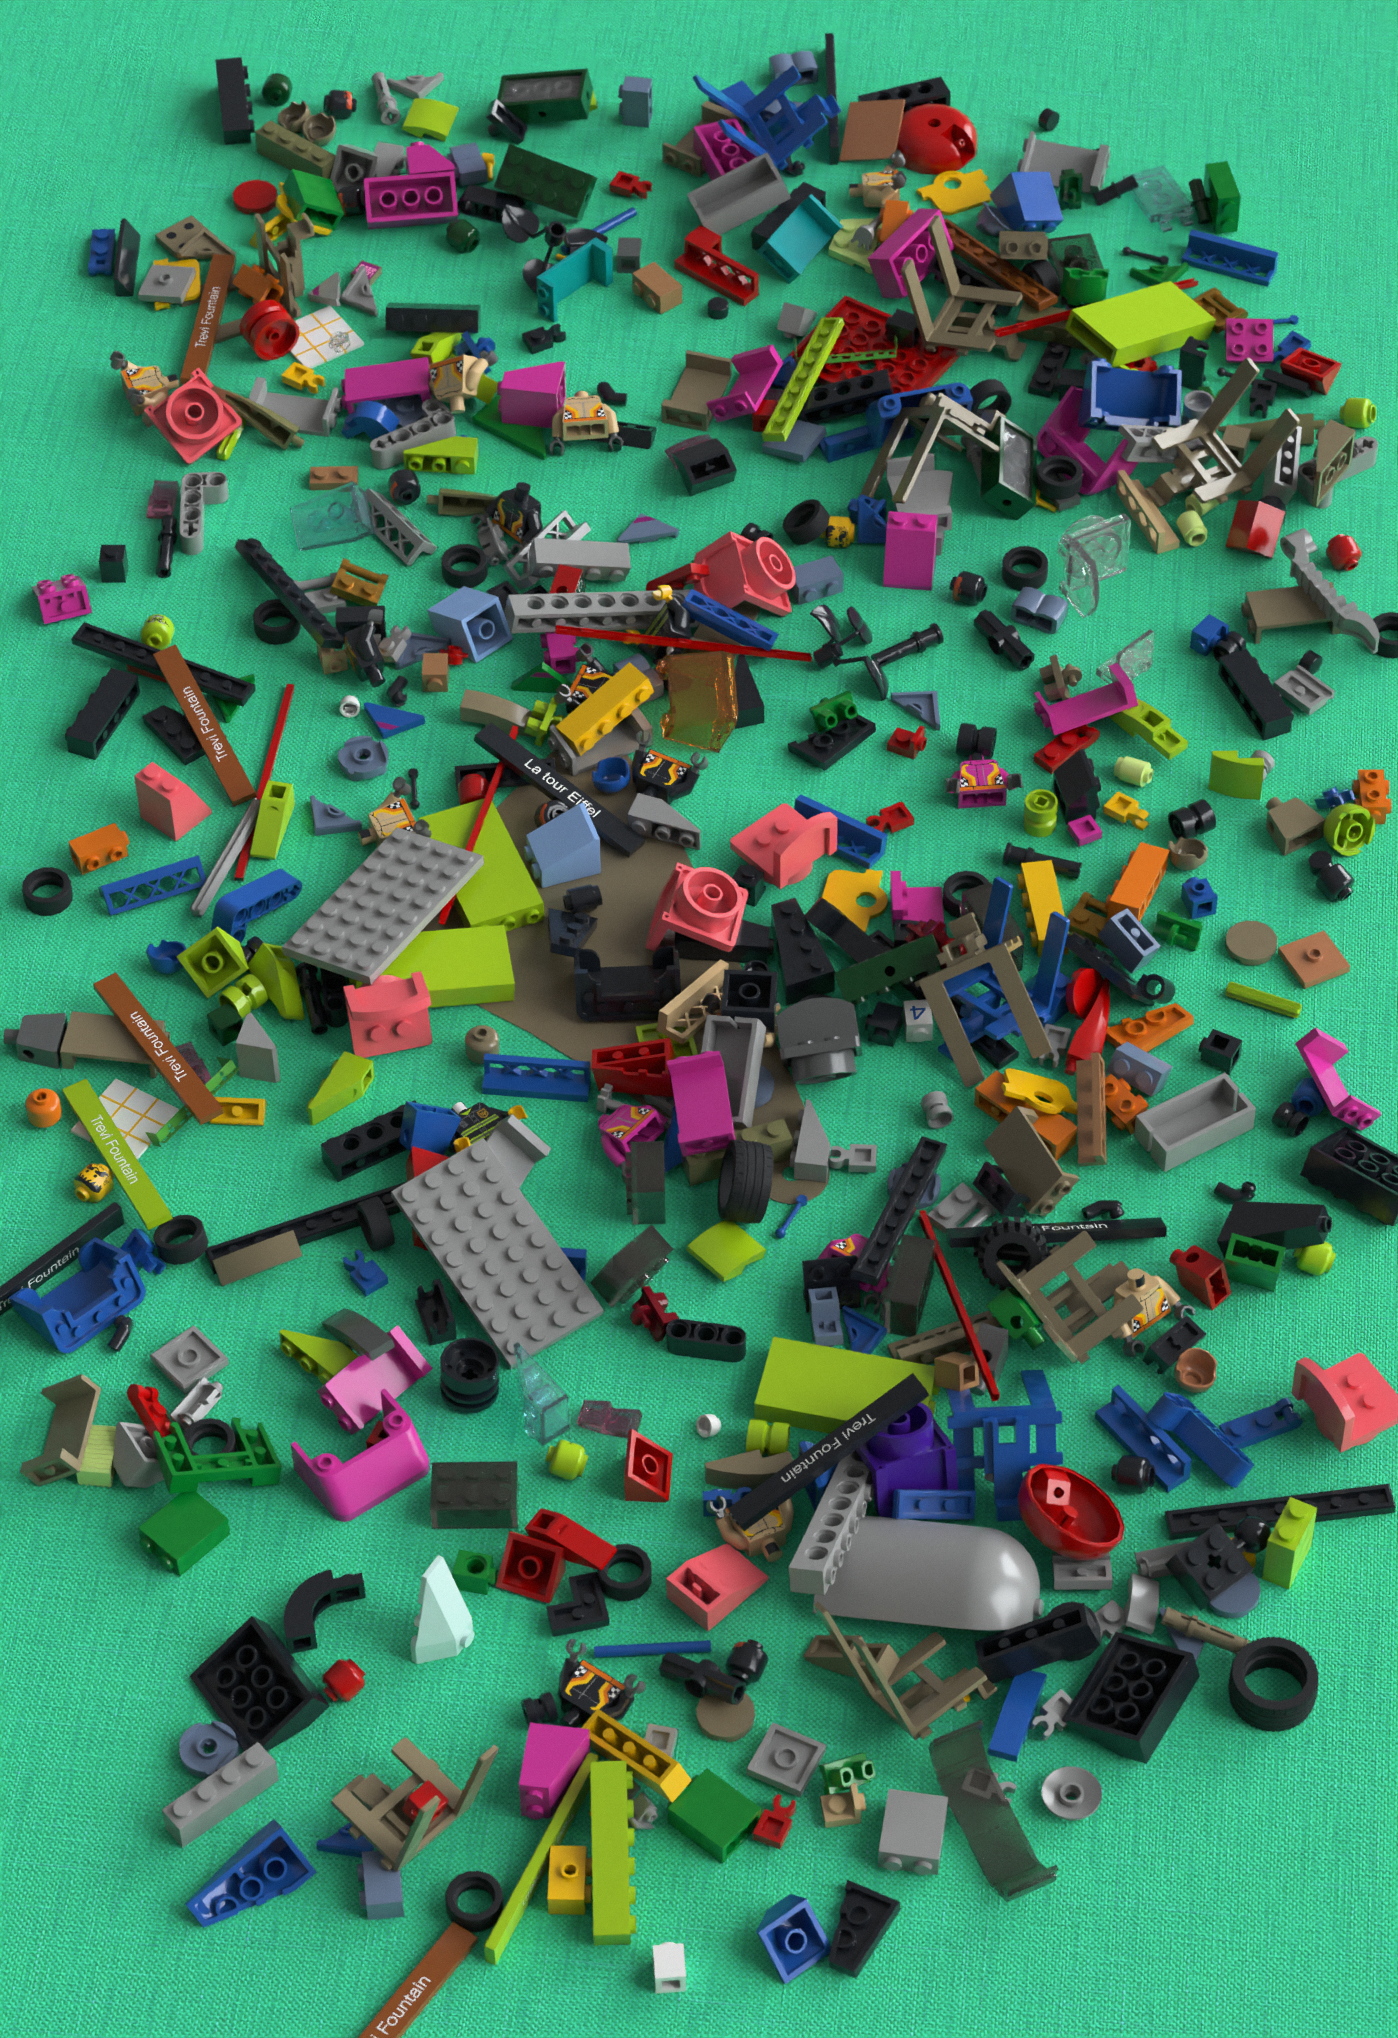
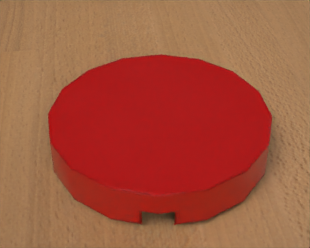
M249 180L241 183L233 192L234 206L244 214L250 215V212H255L261 215L271 211L276 206L277 189L267 181Z
M1079 968L1071 976L1074 977L1072 982L1068 983L1066 988L1068 1009L1071 1014H1075V1018L1078 1020H1085L1095 1004L1104 982L1101 974L1093 968Z

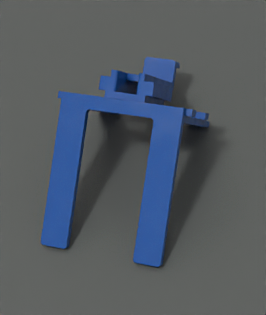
M791 66L777 79L773 80L769 86L751 101L747 102L744 107H741L699 76L695 75L692 77L700 91L747 123L758 144L721 119L718 121V124L723 133L756 157L768 152L775 167L781 171L788 166L785 159L803 145L808 149L814 144L811 137L828 123L824 114L832 119L841 112V108L833 95L823 99L818 94H815L798 108L793 102H789L784 92L801 78L795 66ZM777 99L782 109L764 123L759 113Z
M999 876L993 880L982 933L988 942L984 945L985 950L1002 942L1013 885ZM1056 911L1050 914L1033 995L1028 992L1042 1023L1051 1018L1050 1010L1070 924L1069 919ZM987 962L944 981L943 984L949 997L954 996L965 1003L961 1006L960 1015L964 1018L960 1019V1022L970 1043L984 1035H988L994 1040H999L1010 1033L1017 1037L1022 1036L1009 1004L1006 1003L1000 1007L1001 998L1006 1001L1007 999L991 963ZM978 982L990 989L977 998L965 991V989ZM944 1040V1044L938 1046V1052L954 1061Z
M1043 1370L1021 1371V1378L1030 1405L976 1408L970 1389L959 1392L945 1388L952 1411V1416H947L948 1429H953L958 1489L975 1490L974 1469L984 1468L985 1474L993 1473L996 1519L999 1522L1023 1521L1017 1499L1023 1480V1472H1028L1031 1470L1030 1466H1037L1039 1464L1055 1466L1063 1464V1453L1056 1452V1424H1062V1412L1056 1411V1406ZM1029 1425H1035L1036 1453H1030ZM1000 1426H1014V1442L999 1443ZM983 1427V1455L974 1456L973 1428Z

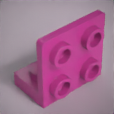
M1226 318L1224 339H1226L1227 363H1242L1246 358H1250L1254 363H1273V319Z
M67 574L61 576V580L53 582L49 579L37 582V586L32 587V591L39 602L44 624L92 613L86 585L79 576Z
M890 871L892 930L895 919L922 920L925 922L932 919L936 922L940 920L944 923L941 887L907 888L906 881H901V871Z

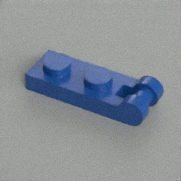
M115 229L92 230L90 260L88 263L89 276H96L98 273H105V276L113 275L116 241Z
M1283 1398L1275 1405L1220 1424L1219 1430L1239 1449H1243L1294 1430L1302 1424L1303 1420L1298 1413L1293 1411L1294 1406L1290 1399ZM1284 1416L1285 1419L1279 1421L1277 1417Z

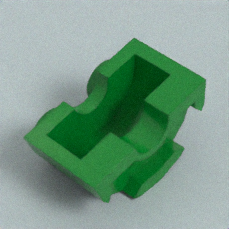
M1064 268L1060 294L1067 298V303L1070 305L1092 304L1103 301L1106 298L1109 269L1085 271L1080 268Z

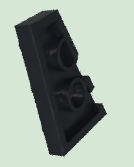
M847 1880L844 1903L841 1904L838 1928L835 1929L828 1963L830 1968L856 1979L901 1910V1905L895 1899Z

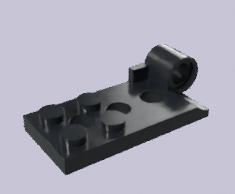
M1074 931L1072 934H1067L1065 946L1131 998L1151 1006L1155 1002L1166 1004L1173 999L1175 986L1171 980L1157 974H1150L1148 976L1143 974L1139 981H1136L1113 963L1115 958L1104 950L1100 951L1097 949V944L1086 936L1082 937ZM1161 984L1160 992L1155 995L1156 986Z

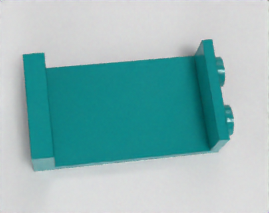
M810 194L757 252L790 284L805 270L806 265L843 225L819 200Z
M595 237L537 277L538 312L555 323L558 321L557 303L592 279L597 280L606 287L612 284V247Z

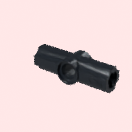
M985 609L979 612L978 616L974 619V626L988 639L991 650L996 655L1002 653L1017 669H1027L1034 661L1035 654L1020 640L1016 628L1012 625L1005 626L991 611Z
M669 1652L662 1658V1663L659 1667L660 1676L684 1685L692 1696L703 1698L707 1694L732 1705H738L743 1700L746 1691L745 1681L722 1673L714 1662L704 1659L697 1663Z

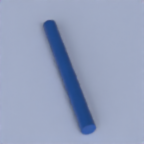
M632 207L592 230L604 234L637 215V212ZM561 246L563 254L569 253L570 247Z
M711 1640L594 1646L595 1658L662 1655L668 1652L675 1654L711 1652Z

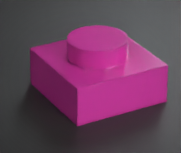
M1091 815L1068 822L1067 830L1078 846L1102 838V830Z

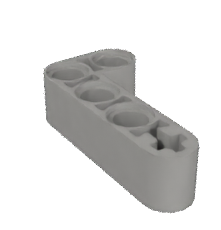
M437 399L424 401L422 404L423 419L372 440L370 449L374 467L378 469L390 468L404 462V450L456 436L453 413L442 401Z
M1364 436L1354 440L1351 466L1338 482L1375 465L1378 450L1376 439ZM1315 458L1302 463L1298 467L1297 490L1311 505ZM1333 488L1316 508L1324 509L1331 505Z
M196 472L188 473L182 477L180 538L182 551L187 555H197L203 550L205 504H221L229 498L227 477L224 473Z

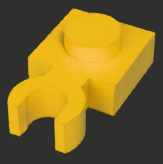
M294 362L281 375L283 383L299 390L307 387L314 394L318 393V385L325 386V378L323 376L314 375L313 369Z

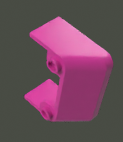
M1071 386L1037 434V449L1045 458L1062 455L1076 460L1081 465L1083 472L1082 485L1079 492L1091 496L1116 485L1118 471L1125 470L1127 475L1130 476L1139 462L1125 461L1121 456L1128 444V441L1124 438L1106 463L1084 442L1090 429L1078 426V414L1083 389ZM1064 474L1067 480L1072 479V477L1068 476L1067 474Z
M385 1388L381 1390V1401L384 1417L383 1429L388 1437L342 1464L335 1455L329 1453L321 1454L311 1460L296 1441L291 1443L295 1472L333 1518L338 1521L348 1522L423 1478L429 1472V1457L410 1417Z

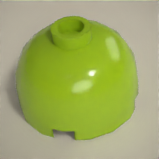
M1346 803L1336 806L1326 816L1323 833L1327 843L1334 850L1342 855L1352 856L1360 853L1361 850L1359 848L1364 844L1369 845L1372 841L1376 822L1367 809L1356 804Z

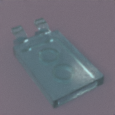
M1164 165L1133 173L1138 188L1129 191V193L1151 223L1158 222L1163 232L1172 230L1169 220H1173L1175 216L1180 218L1184 227L1193 225V220L1190 218V215L1194 213L1193 206ZM1132 174L1123 176V179L1129 177Z

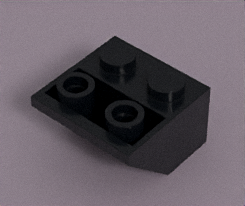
M717 438L672 453L690 496L733 482L737 470L728 449Z
M1080 749L1053 772L1052 789L1057 797L1066 825H1068V822L1087 815H1091L1095 820L1096 809L1100 807L1097 795L1101 791L1100 779L1098 776H1094L1092 759H1088L1085 750Z

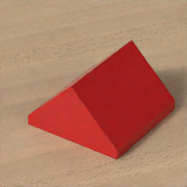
M1299 347L1281 361L1280 367L1282 374L1306 382L1313 391L1327 395L1342 363Z
M1238 500L1225 547L1273 559L1285 511L1260 501Z
M633 1429L628 1431L624 1473L625 1501L665 1503L669 1501L673 1453Z
M510 1531L496 1587L545 1603H551L566 1571L565 1548Z

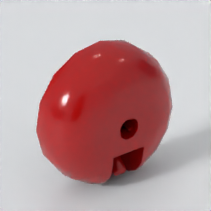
M925 104L915 106L903 113L896 151L899 150L904 156V167L906 169L921 174L939 175L946 171L962 169L976 156L978 135L972 121L957 108L944 104Z
M1039 1464L1029 1470L1024 1476L1017 1497L1021 1518L1031 1533L1047 1548L1068 1558L1087 1561L1104 1557L1122 1541L1125 1526L1120 1511L1110 1497L1088 1478L1067 1467L1049 1464Z

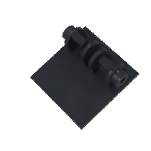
M857 1255L802 1261L803 1298L806 1313H809L808 1289L836 1287L839 1310L844 1305L849 1308L861 1307L859 1281L851 1279V1271L858 1260Z

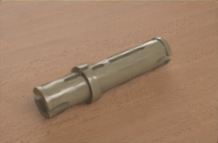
M1168 1606L1161 1620L1162 1625L1185 1633L1184 1636L1188 1638L1191 1636L1236 1655L1240 1649L1249 1643L1248 1639L1199 1620L1196 1615L1189 1616Z

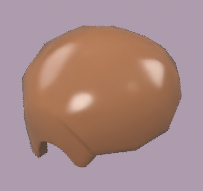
M1188 1348L1179 1356L1174 1369L1176 1382H1178L1181 1388L1192 1393L1207 1391L1216 1379L1217 1361L1206 1350Z

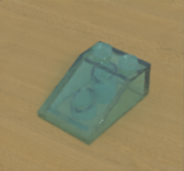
M353 481L290 508L300 551L355 542L375 533L366 492Z
M517 1342L513 1345L515 1375L525 1421L524 1428L531 1439L535 1438L544 1446L570 1429L568 1396Z

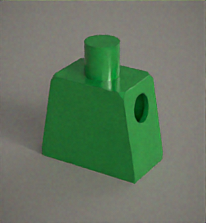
M1016 1288L1005 1289L986 1304L1003 1328L1008 1330V1334L1013 1340L1025 1339L1032 1350L1038 1348L1046 1341L1037 1329L1043 1324L1042 1320ZM1021 1318H1023L1024 1321L1023 1326H1021L1020 1324Z

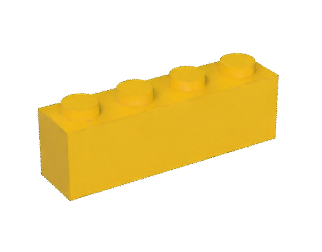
M629 662L555 727L568 746L582 756L603 736L610 733L618 723L628 717L642 702L646 701L654 693L653 687L648 677Z
M1052 860L1021 863V874L1016 876L1017 887L1023 890V893H1021L1022 908H1027L1025 913L1026 926L1032 930L1030 932L1031 947L1036 948L1038 957H1041L1050 914L1056 911L1065 917ZM1066 946L1064 947L1063 955L1069 954V949Z
M597 1709L581 1727L589 1729L590 1747L610 1761H626L627 1771H633V1777L673 1803L690 1783L691 1778L679 1762L601 1710Z

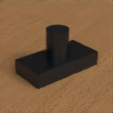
M497 99L490 102L486 118L492 122L488 126L489 134L492 137H497L504 133L517 145L523 142L528 126Z

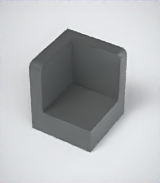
M619 237L617 273H633L641 269V238Z

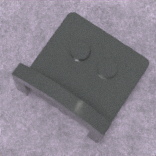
M812 998L791 1005L776 1016L782 1064L784 1068L791 1067L794 1084L803 1085L829 1082L857 1074L855 1057L862 1056L853 1003L837 998Z

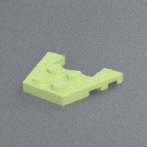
M875 218L841 219L840 223L843 227L832 239L829 247V256L851 266L857 264L865 268V272L872 275L873 272L867 258L878 249L880 242H877L878 229H882V223L874 230L871 248L866 251L865 244L858 248L859 241L856 240L851 243V239L860 226L869 225Z

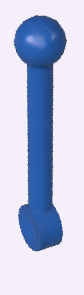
M1292 315L1290 318L1274 319L1273 324L1290 323L1296 325L1299 318L1296 315Z
M805 1195L797 1197V1204L782 1227L775 1231L777 1238L785 1237V1230L799 1209L807 1204V1197Z

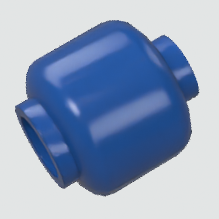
M1306 1077L1297 1082L1291 1096V1104L1295 1106V1110L1297 1112L1303 1111L1309 1117L1320 1114L1326 1104L1313 1077Z

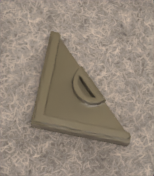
M203 227L176 252V257L178 259H212L213 254L235 255L236 252Z

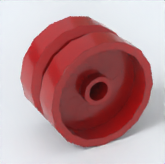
M263 300L254 304L243 315L239 325L240 334L258 357L264 360H276L285 356L296 345L300 335L297 323L280 302L275 300Z

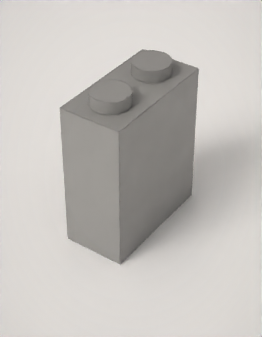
M888 1789L878 1852V1867H885L890 1871L906 1870L920 1875H938L947 1818L948 1797Z

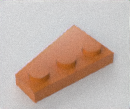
M1177 1003L1148 1011L1144 1017L1135 1020L1128 1017L1122 1019L1121 1024L1112 1027L1108 1026L1105 1039L1116 1048L1125 1042H1129L1148 1052L1194 1024L1193 1015Z

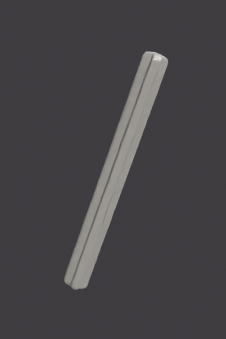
M255 798L250 803L192 903L190 911L193 916L202 917L257 823L261 799Z

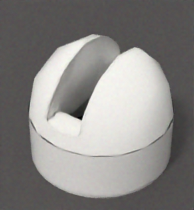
M351 695L345 696L340 702V713L345 717L356 716L360 710L358 699Z
M713 1414L701 1415L696 1422L697 1431L702 1437L714 1436L720 1431L721 1422Z

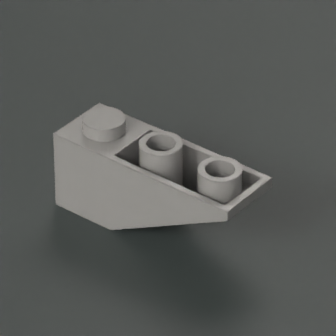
M383 142L377 143L373 153L380 158L375 177L401 175L402 169L406 168L404 146Z
M640 793L637 794L627 814L628 826L643 836L700 850V829L662 799Z
M806 1099L804 1110H799L798 1125L801 1126L800 1131H795L794 1146L797 1147V1151L791 1152L790 1167L794 1168V1179L827 1182L830 1165V1143L811 1101Z

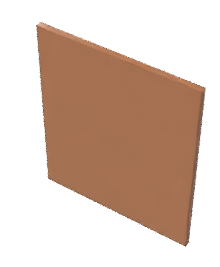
M905 99L850 102L839 161L890 159L891 154L897 148Z

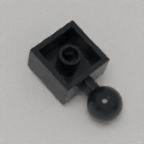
M1246 1517L1236 1525L1234 1538L1230 1539L1217 1523L1178 1551L1165 1565L1201 1611L1254 1570L1242 1553L1253 1554L1263 1551L1267 1547V1542L1271 1535L1270 1527L1259 1517Z

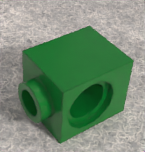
M459 1550L452 1577L458 1590L487 1595L490 1584L495 1585L498 1568L493 1565V1555Z

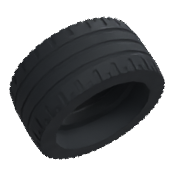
M731 1140L728 1143L718 1183L717 1206L720 1218L742 1223H760L763 1220L769 1202L773 1177V1151L770 1145L747 1140Z
M1263 1637L1255 1641L1253 1640L1240 1649L1231 1666L1228 1692L1232 1708L1243 1721L1256 1729L1280 1732L1295 1728L1307 1719L1316 1702L1319 1684L1317 1666L1309 1652L1302 1648L1301 1645L1296 1644V1642L1280 1637ZM1263 1668L1281 1669L1290 1673L1300 1683L1302 1691L1291 1699L1282 1701L1266 1700L1256 1695L1246 1685L1245 1678L1255 1670Z

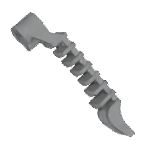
M1302 528L1281 538V549L1291 560L1290 576L1295 577L1299 586L1302 585L1304 592L1311 596V601L1318 604L1319 610L1325 612L1326 618L1328 620L1331 619L1335 628L1338 627L1342 634L1358 638L1372 654L1378 652L1380 635L1371 616L1364 611H1357V605L1354 601L1346 604L1344 595L1337 597L1336 589L1334 587L1330 588L1327 579L1323 580L1322 573L1319 570L1316 571L1313 562L1309 563V554L1317 550V546L1313 542L1310 533Z

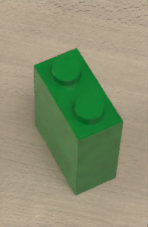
M1228 161L1205 164L1203 187L1206 197L1209 198L1208 207L1215 234L1236 232L1238 230L1241 195Z
M292 169L282 187L294 219L297 221L302 220L301 213H306L313 225L335 230L344 215V211L332 180Z
M1232 1233L1224 1260L1228 1279L1274 1292L1286 1248Z
M196 1491L178 1494L138 1527L140 1535L139 1544L142 1549L148 1554L153 1553L166 1570H173L178 1576L185 1573L230 1535L228 1518Z
M708 1768L700 1775L693 1776L687 1788L673 1803L669 1802L667 1806L668 1823L722 1864L753 1833L761 1817V1808Z

